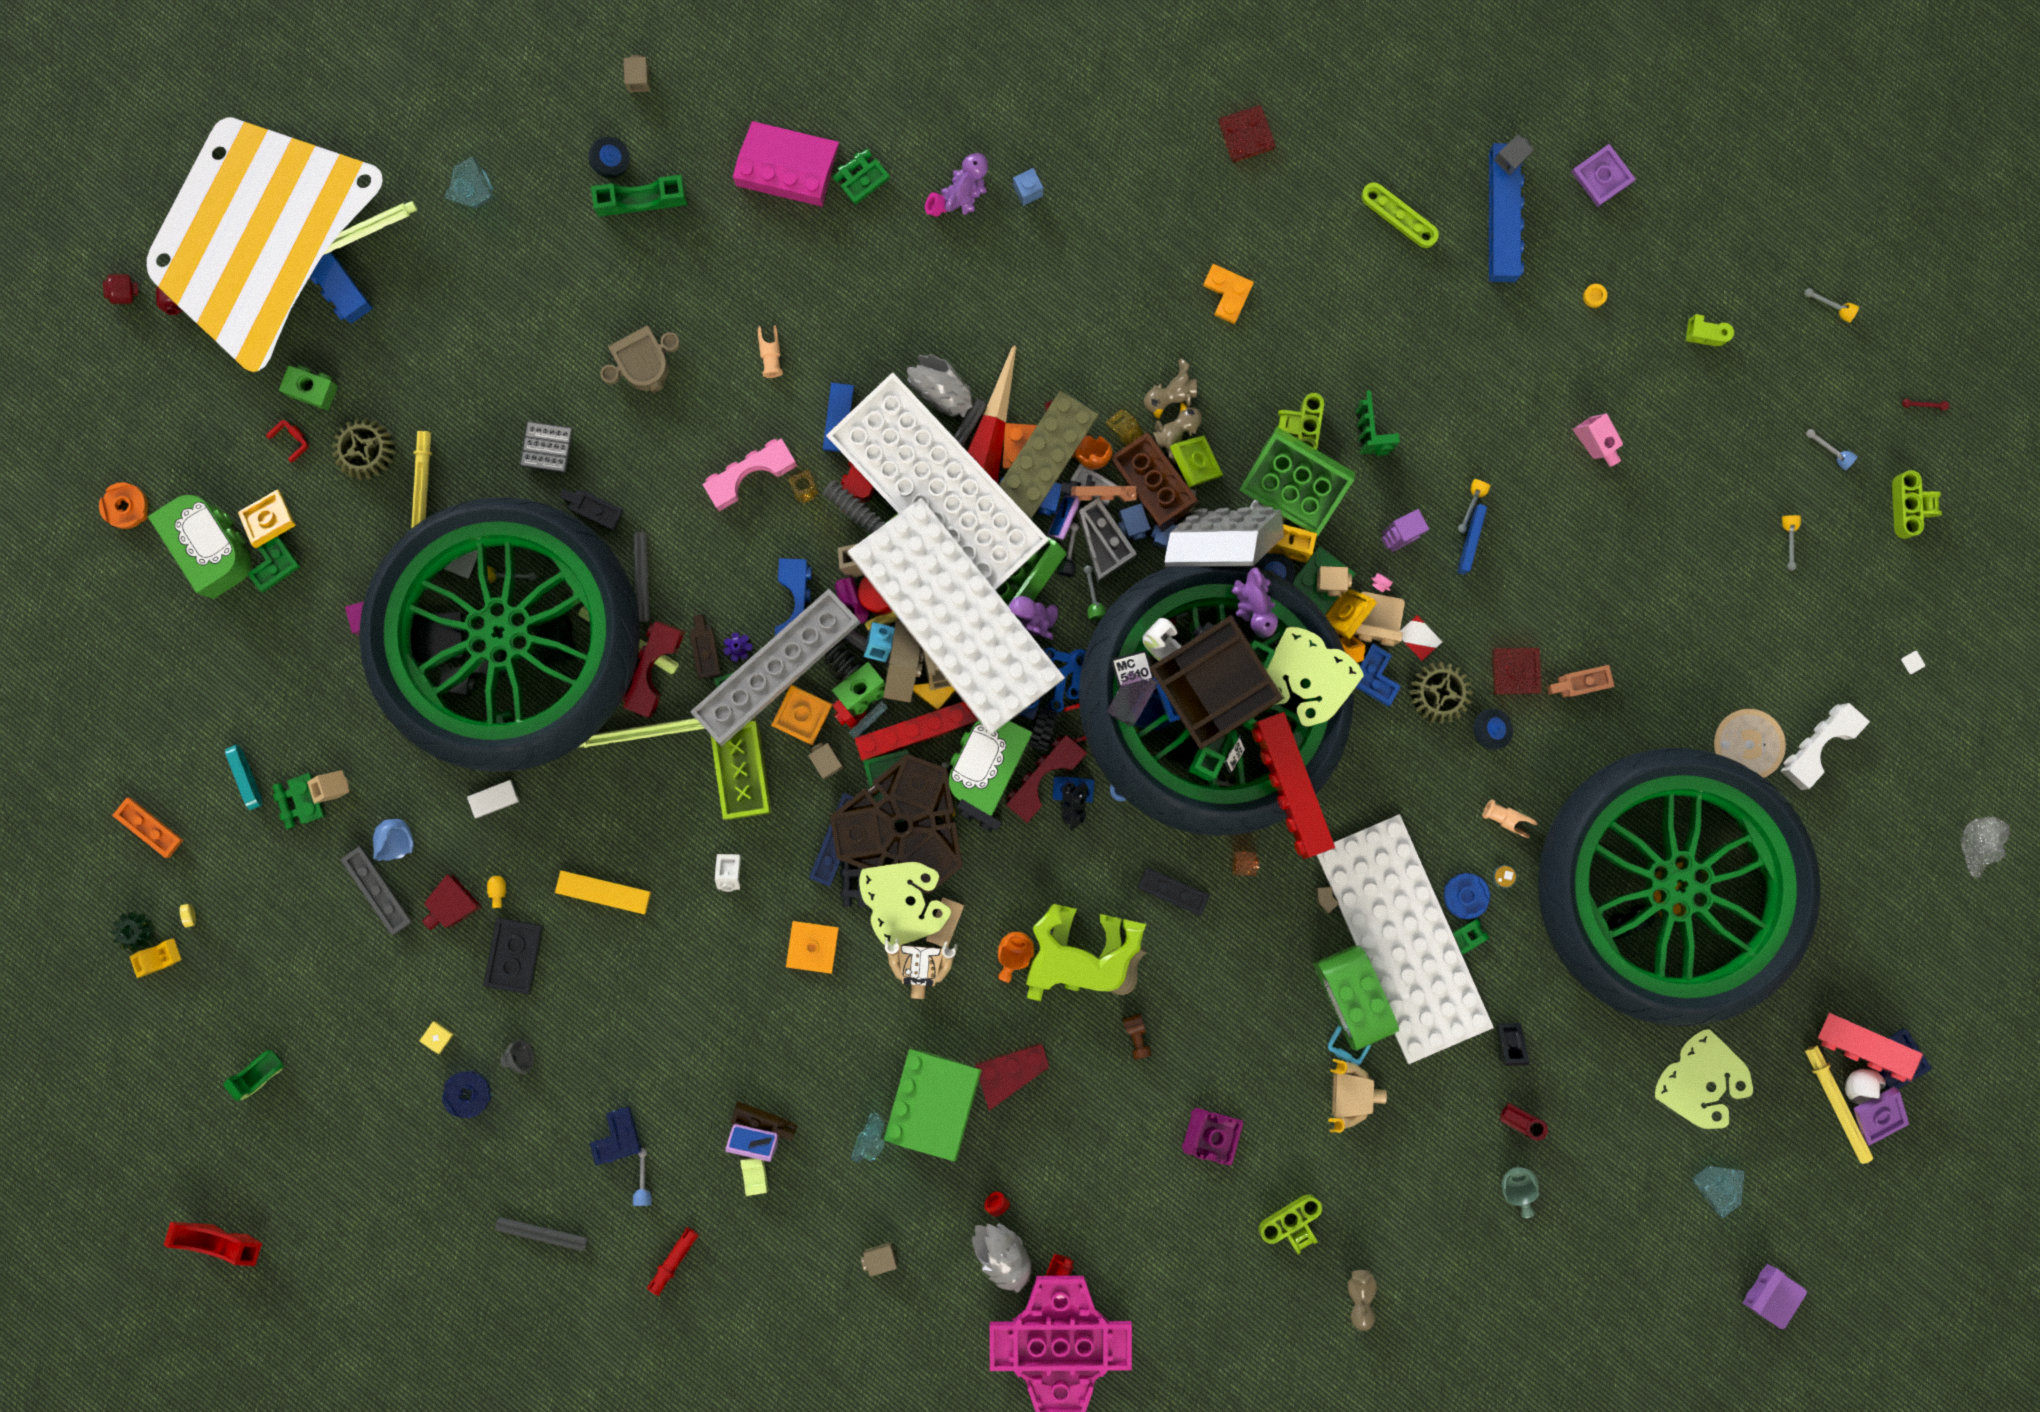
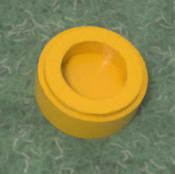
M1600 284L1590 285L1583 293L1585 304L1592 308L1600 307L1607 299V291Z

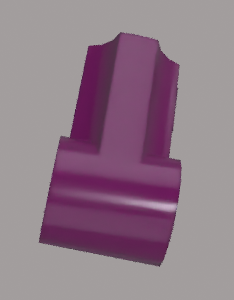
M849 577L837 581L834 586L838 599L852 613L855 609L854 615L860 621V624L864 623L869 613L868 609L863 607L859 601L854 578Z

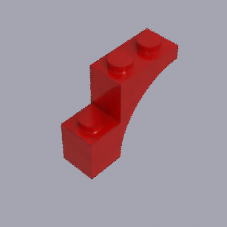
M170 1222L163 1245L167 1248L204 1253L223 1259L233 1265L255 1266L262 1243L248 1234L226 1233L214 1224Z

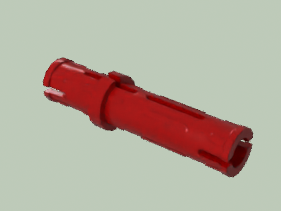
M686 1227L666 1260L658 1266L657 1273L646 1287L651 1293L659 1296L670 1278L673 1279L675 1276V1270L699 1236L691 1228Z

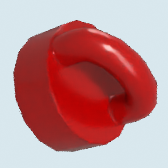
M993 1192L986 1198L984 1207L991 1216L997 1217L1008 1210L1010 1201L1001 1192Z

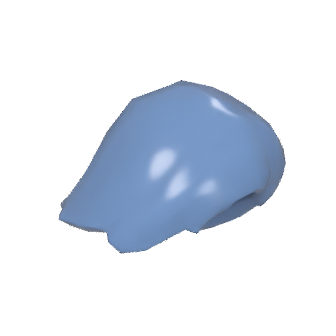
M388 819L381 822L375 828L373 859L388 861L400 859L407 853H412L414 847L413 835L405 821L401 819Z

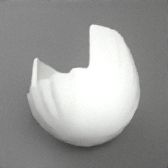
M1859 1069L1853 1071L1848 1076L1845 1084L1846 1095L1852 1102L1858 1105L1872 1098L1879 1099L1880 1089L1886 1086V1082L1875 1070Z

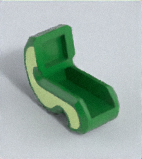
M267 1050L238 1075L228 1077L224 1081L223 1087L235 1101L240 1102L253 1095L269 1079L280 1073L284 1069V1064L273 1050Z

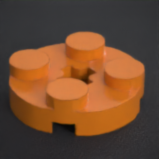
M121 482L109 486L105 490L107 492L104 494V497H101L99 501V511L102 518L117 528H133L148 517V500L145 493L140 488L128 483ZM123 500H125L126 503H129V506L125 511L119 509V506L122 505Z

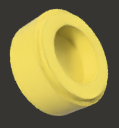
M190 903L181 905L180 916L184 927L195 926L196 914L193 905Z

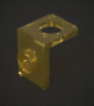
M1123 409L1106 421V425L1117 432L1125 447L1144 435L1136 419ZM1124 417L1122 422L1114 424L1117 419Z
M809 470L789 478L790 485L798 502H808L814 499L815 495L819 494ZM805 478L809 481V488L800 491L797 489L796 483L799 479Z

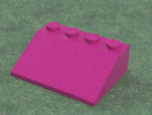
M752 121L736 162L733 174L735 185L823 207L839 142Z

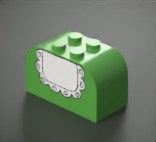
M183 495L148 516L196 593L215 599L247 577V573L250 572L252 561L250 553L244 545L246 540L239 531L236 532L233 528L234 521L230 515L224 513L219 507L197 496Z
M978 720L970 733L965 732L960 742V746L963 748L960 754L955 752L950 762V766L953 768L949 775V786L958 801L963 799L988 815L993 816L1032 736V732L1009 721L990 735Z
M1352 945L1312 963L1351 1049L1357 1051L1399 1032L1398 1023L1373 966L1361 946Z

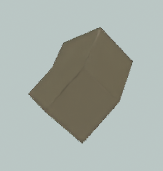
M1332 887L1316 888L1317 903L1326 913H1330L1339 905L1333 897Z

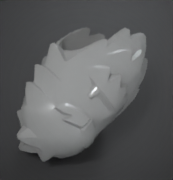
M932 354L928 356L919 355L918 360L921 365H917V368H907L909 386L925 403L935 407L939 412L953 417L957 415L964 417L968 409L973 407L970 386L963 382L962 378L959 377L946 360Z
M986 1224V1227L976 1225L975 1236H972V1245L979 1262L983 1266L982 1271L990 1276V1280L997 1283L996 1286L1002 1289L1014 1290L1018 1293L1030 1281L1032 1263L1026 1248L1022 1244V1240L1015 1232L1001 1224H997V1227L991 1224Z

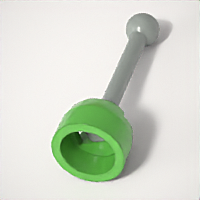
M1087 565L1084 567V572L1087 574L1092 604L1088 608L1089 620H1099L1106 614V610L1096 600L1091 575L1093 568Z

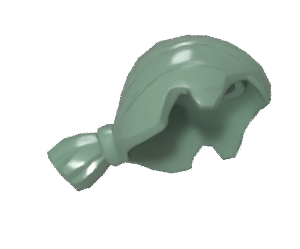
M1522 1167L1512 1168L1502 1178L1501 1187L1503 1195L1509 1204L1521 1207L1522 1218L1534 1217L1535 1212L1531 1207V1202L1535 1201L1539 1196L1538 1178L1529 1169Z

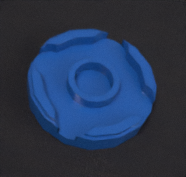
M1469 873L1459 874L1451 878L1446 884L1443 893L1444 903L1449 912L1463 919H1472L1483 914L1487 909L1491 896L1485 881L1479 876Z

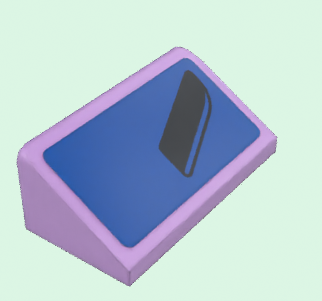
M1066 495L1063 497L1047 536L1061 543L1064 541L1081 501L1078 500V496Z
M734 1124L725 1152L771 1162L778 1145V1134Z

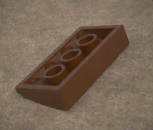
M1148 432L1111 457L1113 466L1128 486H1136V498L1142 503V506L1161 532L1176 523L1198 503L1197 498Z

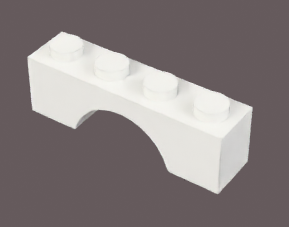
M1850 703L1834 706L1829 712L1830 717L1826 721L1820 722L1814 728V735L1811 738H1806L1799 745L1800 750L1797 754H1792L1785 760V767L1781 772L1799 789H1810L1823 775L1824 769L1821 765L1820 755L1823 746L1828 740L1833 737L1845 740L1854 739L1870 722Z

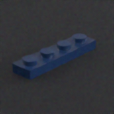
M843 792L836 811L854 796ZM831 824L809 876V879L831 887L841 860L836 858Z

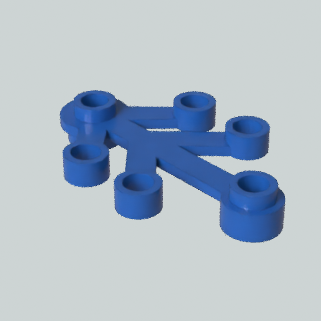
M1052 647L1043 649L1045 654L1048 650L1051 651V661L1059 660L1067 663L1062 668H1057L1065 678L1055 686L1053 699L1048 703L1049 709L1057 712L1062 711L1064 707L1062 700L1066 676L1073 672L1071 686L1066 688L1065 694L1069 699L1079 698L1080 673L1086 653L1085 650L1076 649L1069 654L1056 651ZM1077 657H1080L1081 663L1079 665L1076 663ZM1072 688H1074L1076 691L1074 697L1071 695ZM1038 700L1027 708H1034L1038 704ZM1055 701H1057L1059 705L1057 709L1053 707Z

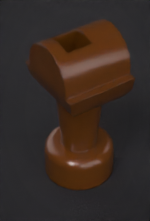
M1141 1014L1122 1018L1127 1033L1131 1035L1136 1048L1132 1051L1134 1060L1151 1056L1150 1047L1144 1045L1142 1034L1146 1033Z

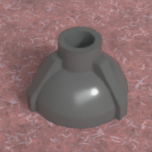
M522 1039L513 1041L501 1056L502 1066L504 1068L510 1067L511 1070L520 1074L530 1072L529 1070L534 1064V1053L530 1046L531 1044Z

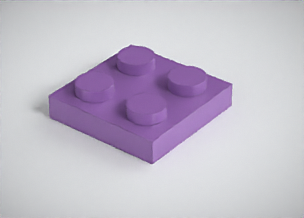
M1610 144L1571 171L1597 207L1636 180Z
M1895 1087L1882 1092L1879 1099L1872 1098L1853 1108L1859 1129L1868 1146L1909 1125L1900 1091Z

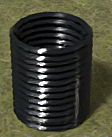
M1171 737L1169 744L1175 741L1176 738ZM1185 739L1167 753V761L1192 764L1199 749L1195 740Z

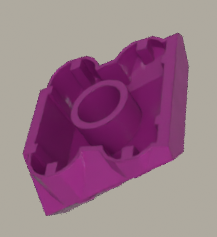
M1195 1108L1190 1112L1191 1118L1184 1143L1182 1144L1183 1152L1199 1159H1207L1231 1166L1241 1134L1243 1120Z

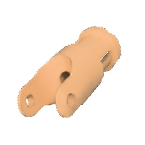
M775 325V342L767 343L763 340L761 327H758L760 357L764 363V371L762 373L763 377L775 378L783 375L779 365V357L781 355L778 332Z
M1493 799L1487 803L1482 814L1483 818H1490L1500 823L1501 827L1526 838H1530V835L1516 828L1515 825L1519 821H1527L1533 825H1538L1534 819L1510 807L1506 809L1496 804Z

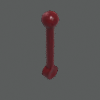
M1904 399L1902 406L1905 408L1910 406L1934 407L1945 411L1949 408V403L1947 401L1941 403L1913 402L1910 399Z

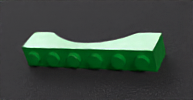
M1254 640L1250 644L1266 669H1268L1276 651ZM1236 729L1201 750L1199 748L1188 771L1209 782L1216 779Z

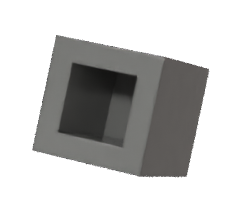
M1517 134L1498 153L1494 161L1510 176L1529 158L1534 149L1526 138H1521Z

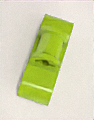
M1317 393L1308 394L1301 404L1300 412L1290 410L1278 411V416H1280L1278 427L1316 450L1318 448L1324 408L1322 396ZM1314 401L1318 409L1311 410L1308 408L1307 402ZM1311 423L1314 426V431H1306L1304 424Z
M1913 470L1906 471L1893 479L1894 530L1899 538L1908 539L1919 535L1923 531L1924 518L1942 515V511L1939 510L1941 492H1922L1921 476ZM1904 478L1908 479L1909 487L1905 485ZM1905 500L1910 503L1911 509L1906 507ZM1906 523L1911 525L1912 532L1908 531Z
M1312 1195L1300 1197L1264 1219L1258 1227L1260 1236L1269 1244L1277 1243L1287 1237L1296 1253L1300 1254L1301 1250L1311 1243H1318L1307 1224L1321 1214V1203ZM1309 1201H1314L1315 1209L1312 1212H1305V1204ZM1290 1213L1295 1214V1222L1290 1225L1285 1224V1216ZM1268 1226L1276 1228L1275 1234L1271 1237H1267L1264 1234Z

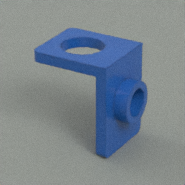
M1072 777L1054 778L1053 800H1063V787L1067 782H1072L1077 787L1086 783L1088 786L1086 802H1093L1094 780Z

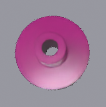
M932 192L926 200L925 212L934 217H938L942 212L946 213L947 211L944 209L946 204L944 196Z

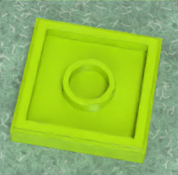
M1204 435L1170 446L1189 488L1223 476Z

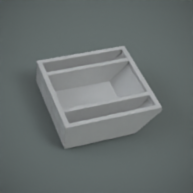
M1249 507L1237 509V511H1229V508H1219L1215 511H1208L1206 508L1196 509L1194 513L1186 517L1182 523L1178 524L1170 532L1165 567L1254 566L1284 537L1281 510H1273L1272 507H1263L1259 510H1251Z

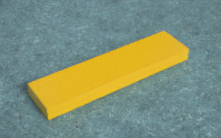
M562 870L560 871L555 890L557 894L641 914H646L651 896L650 891Z

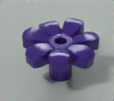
M732 633V639L726 638L724 640V644L728 646L723 650L726 656L731 655V660L734 662L739 660V656L742 660H746L749 657L746 651H752L753 649L752 644L747 643L749 637L744 634L740 638L739 633Z

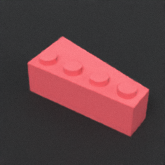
M1831 1013L1828 1014L1818 1036V1039L1823 1041L1821 1046L1835 1051L1836 1048L1845 1051L1844 1056L1857 1062L1860 1058L1868 1062V1067L1879 1072L1884 1069L1891 1073V1077L1905 1082V1080L1912 1081L1923 1057V1054Z

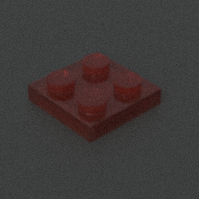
M1261 105L1219 118L1218 120L1233 163L1273 150L1276 147Z
M1540 648L1492 649L1494 695L1541 693Z

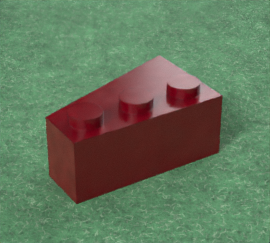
M1042 1043L975 1063V1067L981 1069L979 1080L988 1109L994 1108L1049 1068Z

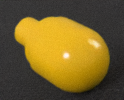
M492 876L487 882L488 898H492V908H502V898L506 894V881L501 876Z

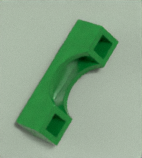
M681 175L659 177L651 184L638 187H624L614 183L591 186L593 208L599 217L688 205L686 186Z

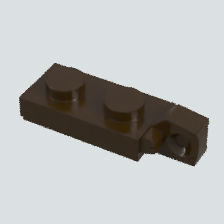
M703 614L694 616L696 628L691 629L690 638L698 679L720 676L722 673L714 631L711 625L706 626Z
M739 1101L735 1106L730 1122L732 1125L738 1124L777 1133L778 1138L782 1137L792 1141L797 1129L796 1124L788 1120L786 1121L784 1118Z

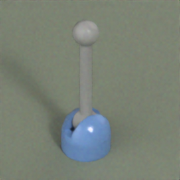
M1813 429L1807 430L1806 436L1808 438L1815 439L1837 455V464L1845 471L1857 459L1858 456L1853 452H1839L1817 436Z
M641 1148L638 1150L640 1157V1189L633 1195V1206L652 1205L651 1193L645 1189V1156L647 1155V1150Z

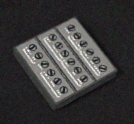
M527 421L520 466L566 474L574 429Z

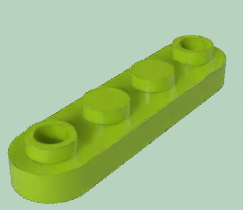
M1369 183L1365 186L1361 198L1366 206L1418 246L1430 248L1436 243L1439 233L1434 225L1382 185ZM1369 194H1375L1376 199H1371ZM1422 235H1428L1429 240H1424L1422 238Z

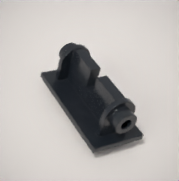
M1067 782L1063 787V801L1065 802L1062 804V820L1065 824H1070V831H1073L1079 824L1081 825L1086 818V783L1077 787L1074 783Z
M1636 905L1631 908L1632 912L1625 915L1622 913L1614 914L1610 917L1611 921L1606 923L1612 930L1628 922L1646 906ZM1650 916L1635 927V931L1652 926V923L1655 922L1654 916ZM1630 929L1618 936L1613 937V939L1617 938V940H1619L1623 937L1633 934L1632 930Z

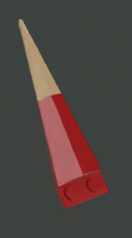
M1013 346L1009 352L991 398L967 449V452L997 484L1016 346Z

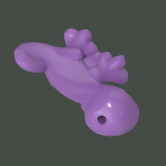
M981 153L968 155L962 162L963 169L953 171V185L942 189L941 193L945 198L946 204L944 209L946 211L952 212L959 206H962L963 215H966L968 212H974L975 198L987 192L983 177L988 171V160Z
M1252 568L1248 573L1246 585L1236 580L1235 586L1231 590L1237 596V599L1240 600L1236 616L1242 617L1245 621H1250L1251 619L1250 625L1256 636L1268 638L1275 632L1278 625L1277 616L1271 612L1275 603L1267 595L1270 580L1266 579L1258 568Z
M1018 596L1010 602L1009 608L1011 612L1020 618L1019 621L1031 636L1035 635L1053 640V634L1047 630L1054 626L1058 618V608L1055 604L1045 608L1042 603H1035L1032 599L1025 596Z

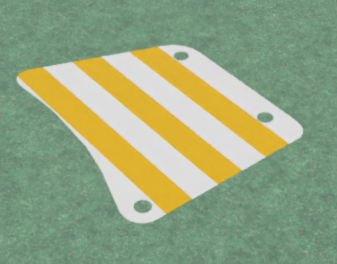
M232 117L220 120L207 138L149 250L147 257L148 274L168 297L244 369L252 372L259 371L270 360L288 314L320 258L340 232L378 193L383 181L382 174L374 165ZM216 147H224L226 149L225 157L221 160H215L212 157V151ZM369 175L371 177V184L366 188H360L357 185L359 176ZM167 253L171 259L170 263L165 267H159L156 264L157 257L160 254Z

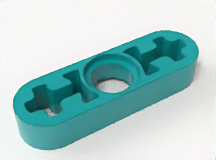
M238 744L226 748L227 760L246 807L249 810H253L262 806V797L244 751Z

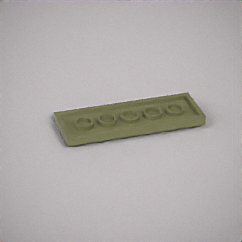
M1059 391L999 484L1002 490L1031 520L1099 416L1096 412L1062 391Z

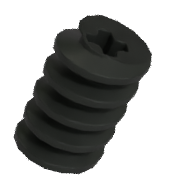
M844 641L837 643L824 655L826 657L823 661L824 664L832 663L829 670L831 672L838 670L835 678L843 677L841 682L856 672L862 665L861 663L853 664L856 658L855 655L847 657L850 649H841L845 644Z

